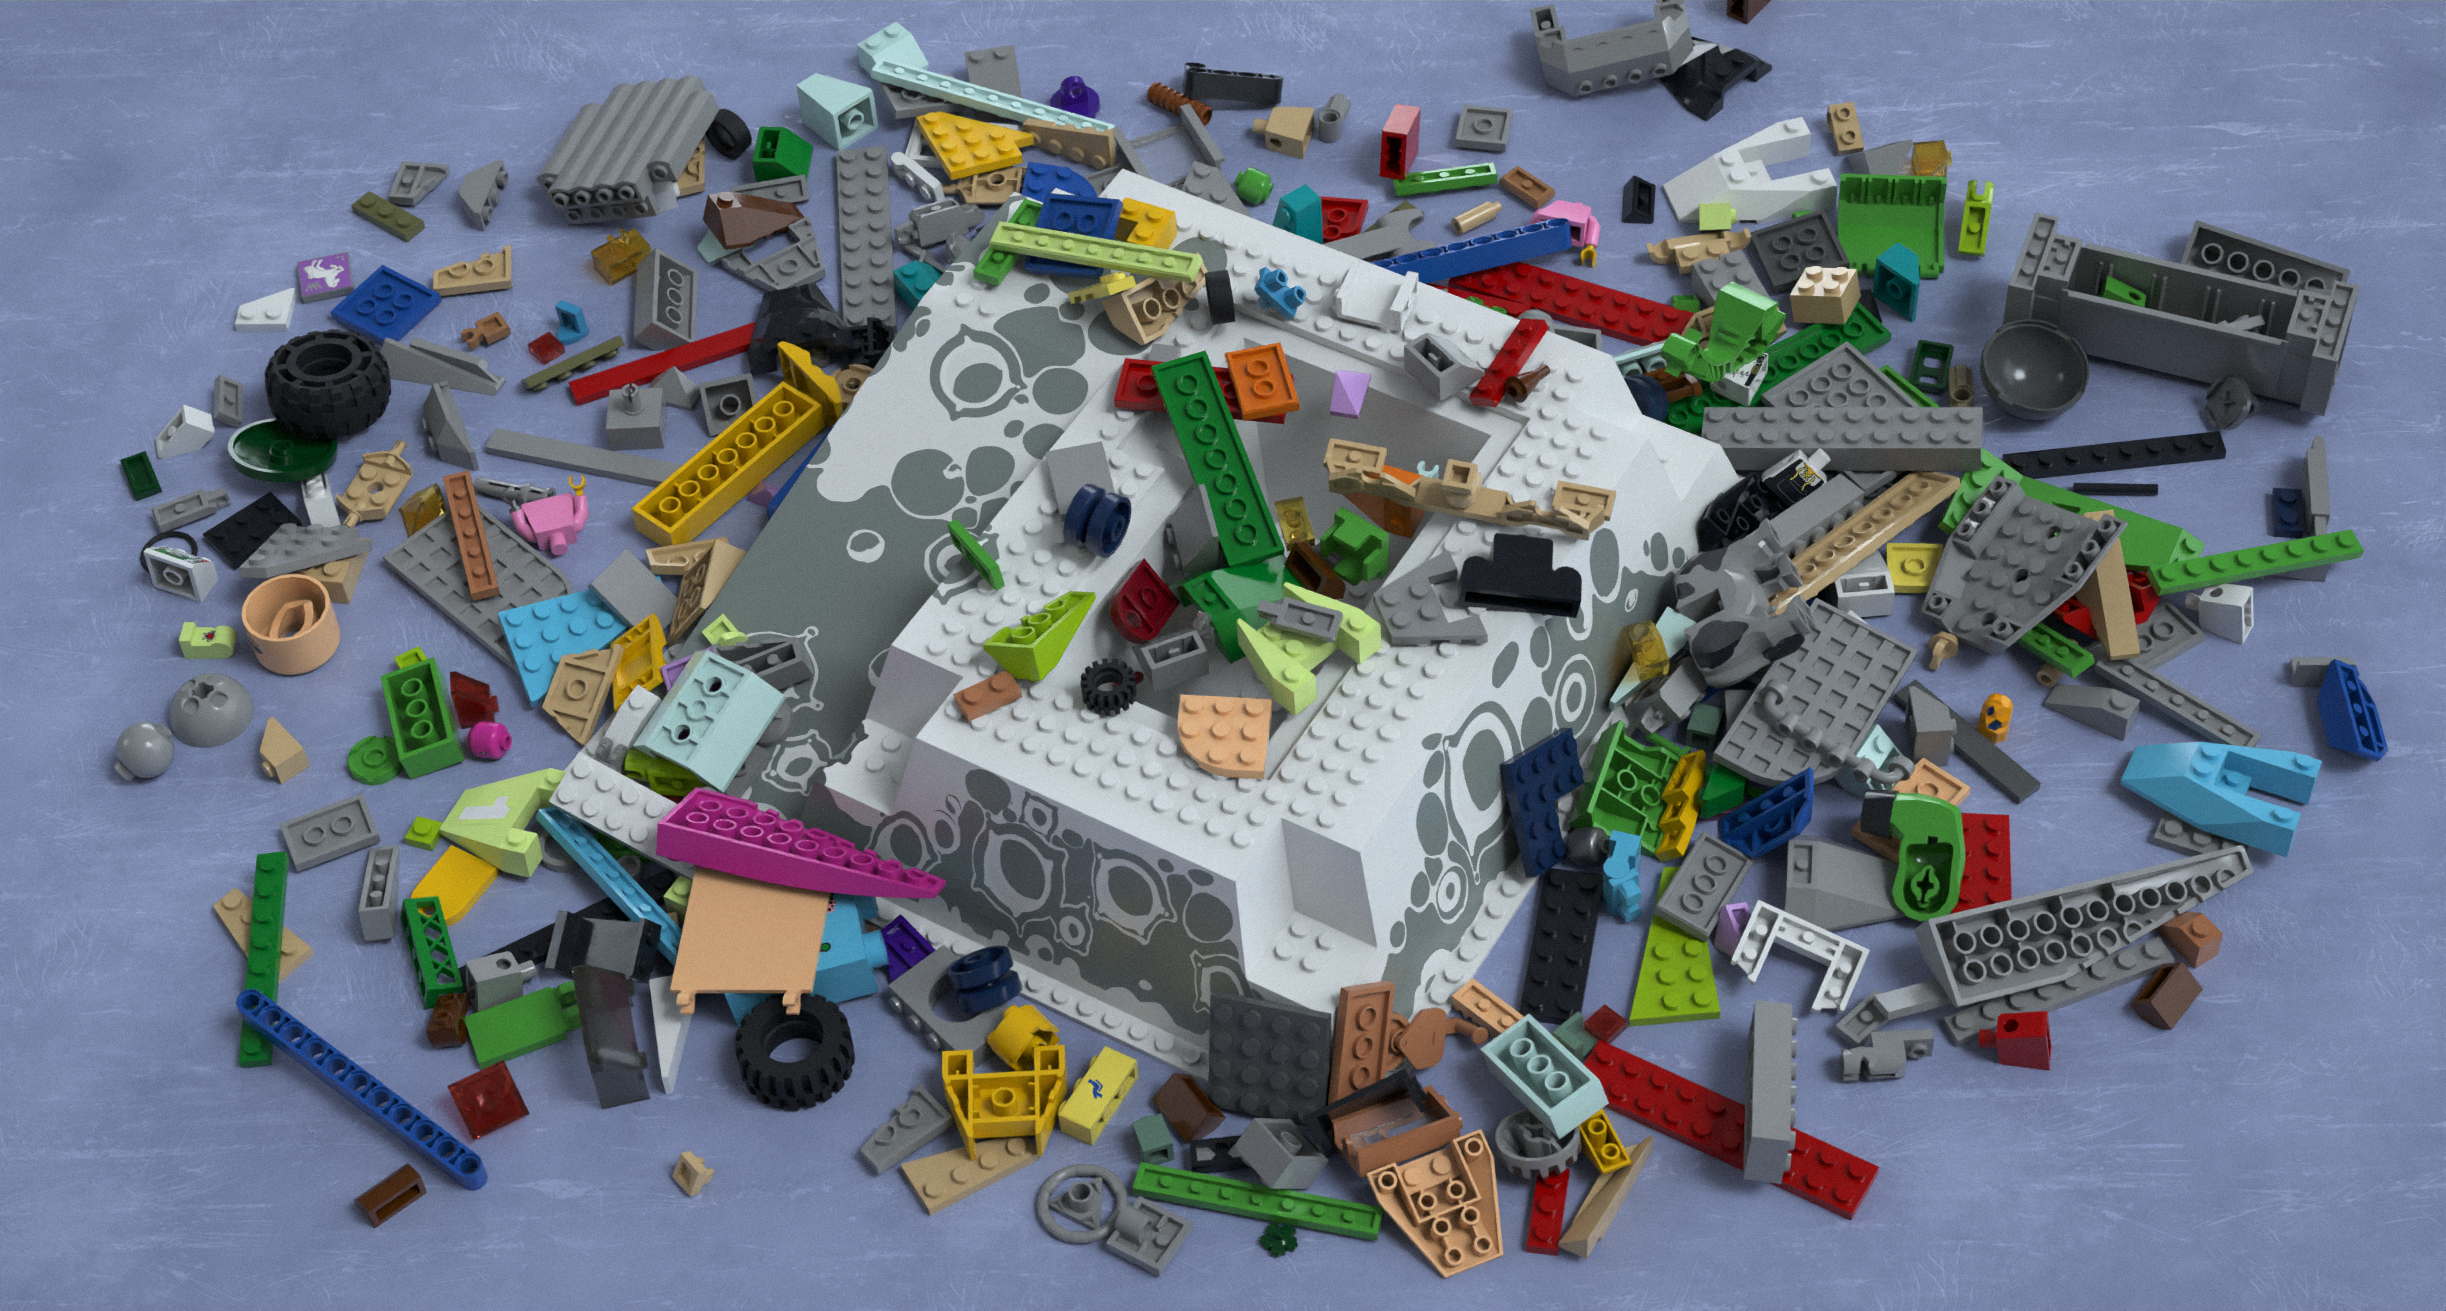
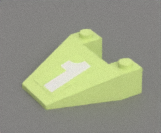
M548 768L467 789L439 828V833L503 872L530 878L543 859L538 834L525 831L524 829L537 810L553 806L549 800L566 774V771Z

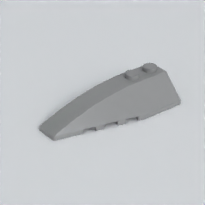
M2198 220L2195 221L2180 264L2297 290V293L2302 289L2323 295H2331L2335 280L2347 283L2351 270Z

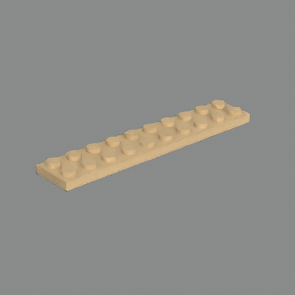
M1912 471L1794 557L1792 562L1798 569L1803 585L1797 588L1790 587L1788 590L1779 592L1768 599L1769 605L1776 607V611L1771 613V615L1782 614L1786 610L1787 605L1791 603L1793 597L1799 594L1805 602L1815 597L1823 588L1835 582L1842 574L1854 568L1861 560L1873 554L1880 546L1892 540L1899 532L1911 526L1918 518L1930 512L1933 507L1943 500L1949 498L1952 493L1961 487L1959 477L1936 471Z

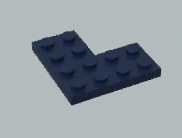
M1572 727L1559 729L1500 764L1526 878L1537 877L1567 858L1565 853L1566 846L1562 839L1559 816L1556 812L1554 801L1584 783L1583 769L1580 766L1577 742L1573 736Z

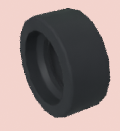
M720 109L705 133L710 144L720 154L730 159L737 158L752 144V136L745 122L728 109Z
M1228 270L1205 273L1212 324L1235 322L1234 302Z

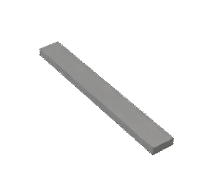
M495 428L485 446L488 454L658 487L682 466V464Z

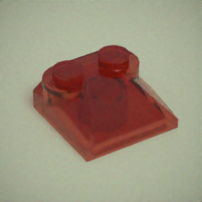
M504 1060L447 1086L473 1141L530 1115Z

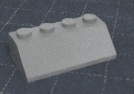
M657 248L637 265L634 340L654 351L669 350L695 341L698 279L697 270Z

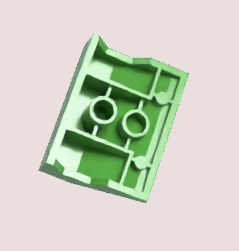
M1621 720L1617 721L1601 733L1569 825L1576 829L1599 827L1607 833L1609 838L1612 830L1641 836L1640 854L1657 858L1655 852L1665 834L1658 824L1668 806L1661 796L1680 758L1664 747L1642 746L1625 735V723Z

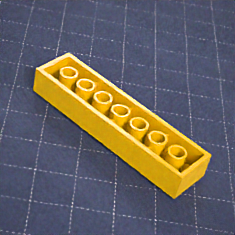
M782 381L631 508L636 530L662 547L691 542L825 428L822 405Z

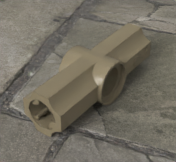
M1956 365L1948 371V407H1973L1975 393L1973 390L1972 370L1966 365Z

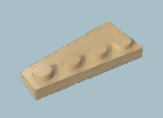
M1027 118L1023 123V131L1034 136V144L1032 146L1101 170L1117 165L1113 130L1105 129L1104 132H1099L1095 127L1086 126L1085 129L1075 128L1074 124L1068 123L1064 126H1057L1053 121Z
M706 134L703 136L679 178L675 181L678 184L680 196L705 191Z

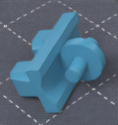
M1267 267L1260 269V278L1254 287L1256 294L1260 296L1257 303L1258 306L1263 310L1272 307L1288 320L1294 318L1297 307L1304 303L1306 291L1300 286L1290 289L1287 286V274L1281 269L1272 272Z

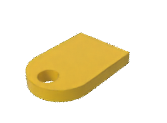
M451 845L412 892L411 899L438 896L446 926L448 927L459 922L469 912L500 872L497 867L487 861ZM433 907L418 908V911L430 918L432 915H426L425 912Z

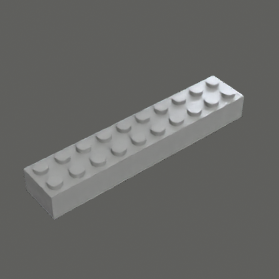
M1705 407L1701 437L1720 444L1734 470H1767L1796 450L1800 449L1810 458L1821 448L1831 459L1821 470L1981 471L1983 407Z

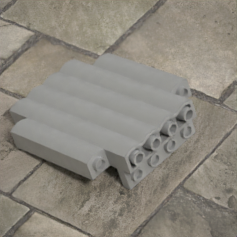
M685 76L679 80L665 78L659 82L642 81L636 85L626 83L617 85L613 88L603 105L589 103L581 107L536 178L544 194L548 195L555 211L562 210L569 225L657 216L660 212V207L651 190L654 183L677 181L720 109L712 92L706 91L701 78L697 76Z

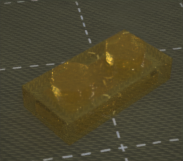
M1303 497L1275 501L1274 510L1287 552L1291 551L1296 541H1305L1312 547L1316 546L1315 536Z

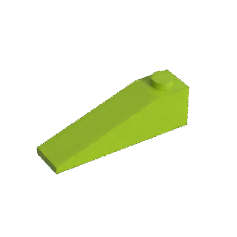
M1069 591L1044 605V612L1020 618L1021 624L1011 630L1010 627L1006 626L997 631L983 644L984 651L1015 679H1028L1030 682L1043 680L1060 661L1096 599L1095 592Z

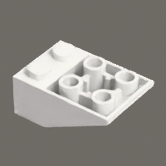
M1878 549L1857 563L1854 568L1849 569L1838 577L1835 582L1828 585L1833 607L1845 613L1852 610L1859 617L1891 615L1893 612L1895 591L1891 574Z

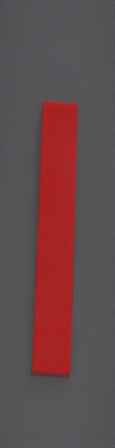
M756 322L568 382L569 388L577 406L609 396L610 390H620L627 384L630 385L631 389L632 384L640 386L650 383L655 377L673 366L679 371L684 372L748 351Z

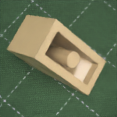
M273 716L269 718L260 747V753L264 761L261 763V767L269 778L274 776L282 785L308 768L310 764L304 748Z

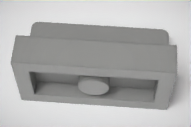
M2349 657L2291 658L2289 667L2293 687H2322L2328 667L2333 659L2357 668L2356 661L2350 660Z

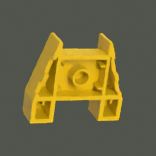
M1065 1045L1034 1046V1071L975 1074L973 1050L942 1051V1080L945 1099L971 1160H976V1138L1035 1135L1037 1155L1043 1156L1057 1119L1059 1107L1067 1094Z

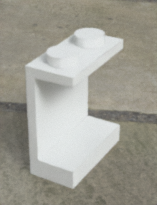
M1354 259L1350 269H1346L1343 274L1341 288H1337L1333 296V305H1336L1337 317L1401 332L1419 294V273L1408 271L1402 284L1398 285L1360 276V260Z

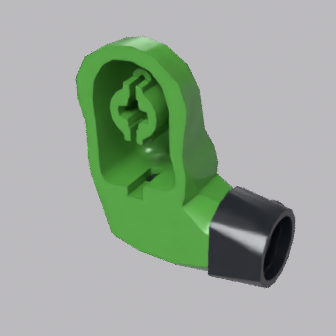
M1867 790L1861 812V832L1889 840L1895 837L1900 841L1899 867L1892 889L1895 904L1907 917L1923 923L1928 919L1949 915L1958 903L1960 885L1966 863L1960 809L1943 799L1921 793H1899L1896 790Z

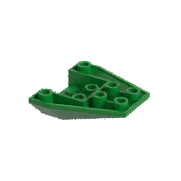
M1284 554L1247 566L1235 568L1226 566L1194 573L1169 585V589L1184 608L1193 604L1214 629L1215 646L1230 664L1246 657L1238 644L1237 620L1239 618L1257 631L1270 621L1258 616L1257 608L1260 599L1277 603L1278 599H1284L1283 584L1286 582L1304 589L1305 587L1284 565L1287 560Z

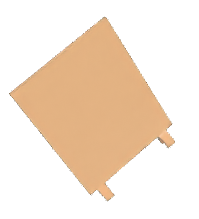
M696 867L670 987L671 993H679L676 1005L681 1006L680 1014L693 1015L695 1010V994L785 993L782 1004L787 1006L786 1014L799 1015L801 994L813 992L831 892L780 885L711 868Z

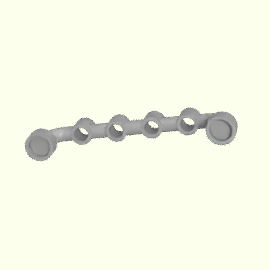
M1771 679L1763 688L1762 693L1765 697L1764 709L1773 720L1778 722L1776 730L1781 735L1788 737L1795 732L1803 737L1801 745L1807 751L1815 752L1820 747L1828 752L1826 759L1832 766L1841 767L1843 763L1848 764L1854 768L1852 776L1858 782L1865 783L1871 778L1881 784H1893L1899 780L1907 781L1915 771L1914 763L1909 758L1901 755L1893 759L1889 765V773L1880 771L1872 760L1868 758L1860 759L1852 754L1849 747L1844 743L1832 742L1825 737V734L1819 728H1809L1800 722L1796 714L1792 712L1785 713L1778 709L1775 704H1781L1789 693L1787 686L1783 682Z

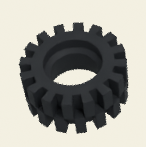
M1107 658L1102 659L1103 664H1099L1096 660L1092 662L1093 668L1087 666L1085 673L1081 675L1080 682L1084 704L1087 703V708L1090 711L1094 708L1095 714L1100 715L1101 711H1104L1105 716H1110V711H1114L1115 715L1120 714V708L1124 711L1128 710L1129 704L1133 705L1137 696L1133 669L1131 666L1127 668V663L1124 661L1118 665V659L1115 658L1112 659V663H1108ZM1105 683L1120 685L1112 691L1098 689L1099 686Z

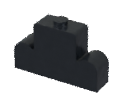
M1496 533L1493 538L1489 561L1480 556H1472L1464 561L1458 583L1457 604L1576 618L1581 604L1582 578L1577 570L1568 566L1560 567L1556 570L1552 569L1553 541L1551 539Z

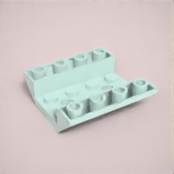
M708 650L696 651L633 744V747L655 759L661 756L693 772L702 783L724 793L786 697L753 672ZM722 682L721 688L718 691L710 692L712 684ZM690 729V734L686 739L678 740V736L683 730Z

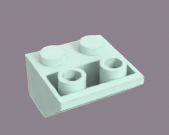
M1878 724L1872 726L1855 753L1860 759L1868 758L1872 760L1876 768L1885 773H1889V765L1896 756H1904ZM1849 765L1842 772L1834 776L1845 791L1863 799L1867 790H1891L1897 784H1881L1871 778L1865 783L1858 782L1852 776L1854 768Z

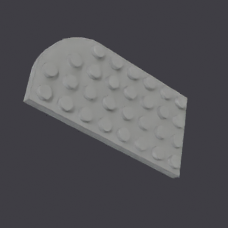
M479 504L478 507L500 594L473 601L450 509L382 556L384 563L516 673L518 671L498 621V612L573 594L567 576L559 568Z
M1815 598L1810 609L1817 627L1810 629L1811 633L1804 636L1805 641L1794 653L1773 662L1715 750L1712 760L1754 782L1773 787L1809 767L1813 769L1814 785L1831 779L1842 772L1848 764L1843 763L1841 767H1834L1826 759L1828 752L1820 747L1815 752H1810L1801 745L1803 737L1795 732L1788 737L1781 735L1776 730L1778 722L1773 720L1764 709L1765 697L1762 690L1771 679L1783 682L1787 686L1789 693L1781 704H1775L1777 708L1785 713L1792 712L1796 714L1801 723L1809 728H1819L1827 739L1834 743H1844L1849 747L1850 752L1855 755L1912 665L1918 650Z

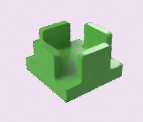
M1341 507L1334 514V524L1320 538V556L1326 559L1334 550L1336 554L1342 556L1343 559L1333 570L1341 579L1353 586L1358 585L1362 580L1369 583L1375 576L1382 579L1388 573L1389 533Z

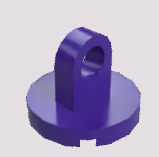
M1070 76L1061 83L1060 89L1052 95L1050 106L1094 119L1096 117L1095 114L1100 110V100L1095 90L1086 86L1081 77Z

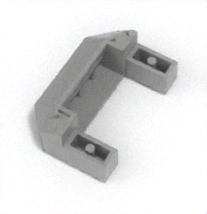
M1656 0L1657 4L1653 5L1656 20L1567 40L1564 26H1559L1554 4L1530 9L1545 83L1575 97L1674 74L1694 50L1684 0Z

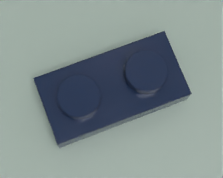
M2273 488L2271 500L2274 537L2303 538L2304 522L2301 489Z

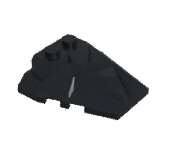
M1691 36L1694 49L1674 74L1659 78L1662 82L1667 81L1671 85V92L1675 96L1680 95L1683 99V106L1688 111L1708 121L1723 109L1725 92L1744 77L1757 82L1772 70V65L1752 53Z
M808 283L764 293L748 350L752 376L778 371L775 356L779 355L777 344L781 341L793 344L803 350L826 345L829 359L856 354L850 329L816 283Z

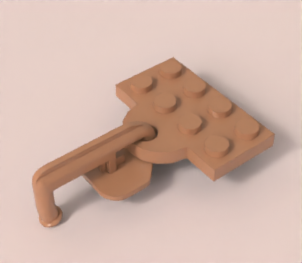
M1388 980L1341 987L1328 1105L1384 1079L1386 1072L1395 1069L1404 1058L1416 1069L1430 1068L1437 1065L1444 1053L1446 1034L1460 1033L1471 1038L1475 1044L1481 1045L1488 1039V1031L1483 1027H1478L1458 1017L1447 1018L1446 1012L1438 1007L1420 1010L1409 1023L1408 1019L1392 1011L1395 983Z

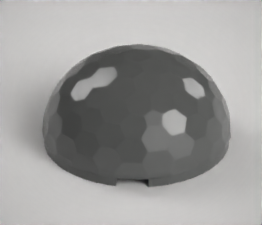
M2023 319L2009 322L1998 328L1987 340L1981 353L1980 376L1988 396L2003 411L2020 419L2032 421L2048 420L2064 414L2080 400L2089 381V363L2081 345L2074 337L2070 338L2059 331L2058 326L2045 321Z

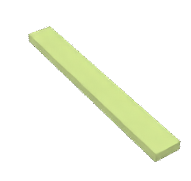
M999 221L989 242L991 248L995 250L1187 283H1194L1203 262L1201 255L1002 221Z

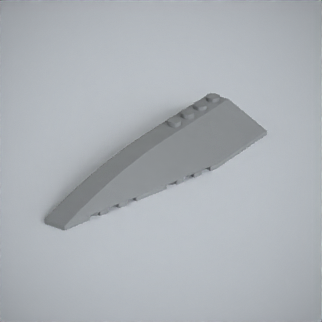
M2242 844L1928 919L1914 929L1924 960L1955 1008L2063 982L2158 928L2176 915L2182 914L2253 873V869Z

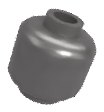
M1599 827L1578 828L1567 839L1566 851L1576 865H1601L1605 863L1609 856L1610 838Z

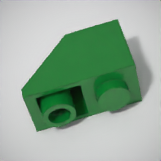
M1716 761L1714 766L1709 765L1705 776L1707 786L1706 788H1700L1697 804L1701 805L1700 817L1707 819L1741 805L1750 779Z

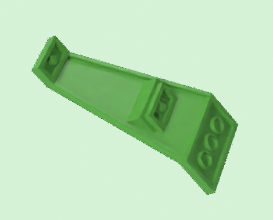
M1982 448L1981 471H1962L1959 478L1961 487L1952 493L1937 524L1938 528L1951 535L1993 478L1999 475L2018 482L2026 496L2081 516L2088 512L2113 509L2116 518L2128 522V526L2119 536L2126 570L2147 572L2151 566L2199 558L2205 546L2203 542L2183 528L2023 476L1984 448ZM2060 532L2054 533L2049 539L2057 537Z

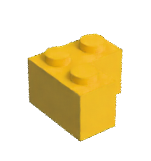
M1125 197L1122 201L1123 207L1115 230V238L1127 243L1169 249L1177 236L1175 211Z

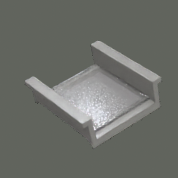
M1189 103L1180 106L1181 124L1128 141L1120 126L1110 129L1114 132L1117 150H1120L1134 173L1180 191L1193 161L1217 167L1220 171V163L1225 162L1224 156Z

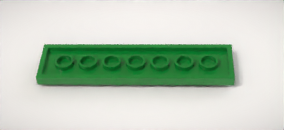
M1206 350L1151 366L1152 376L1195 486L1197 488L1198 485L1205 484L1219 535L1218 545L1227 567L1247 566L1283 555L1285 551Z

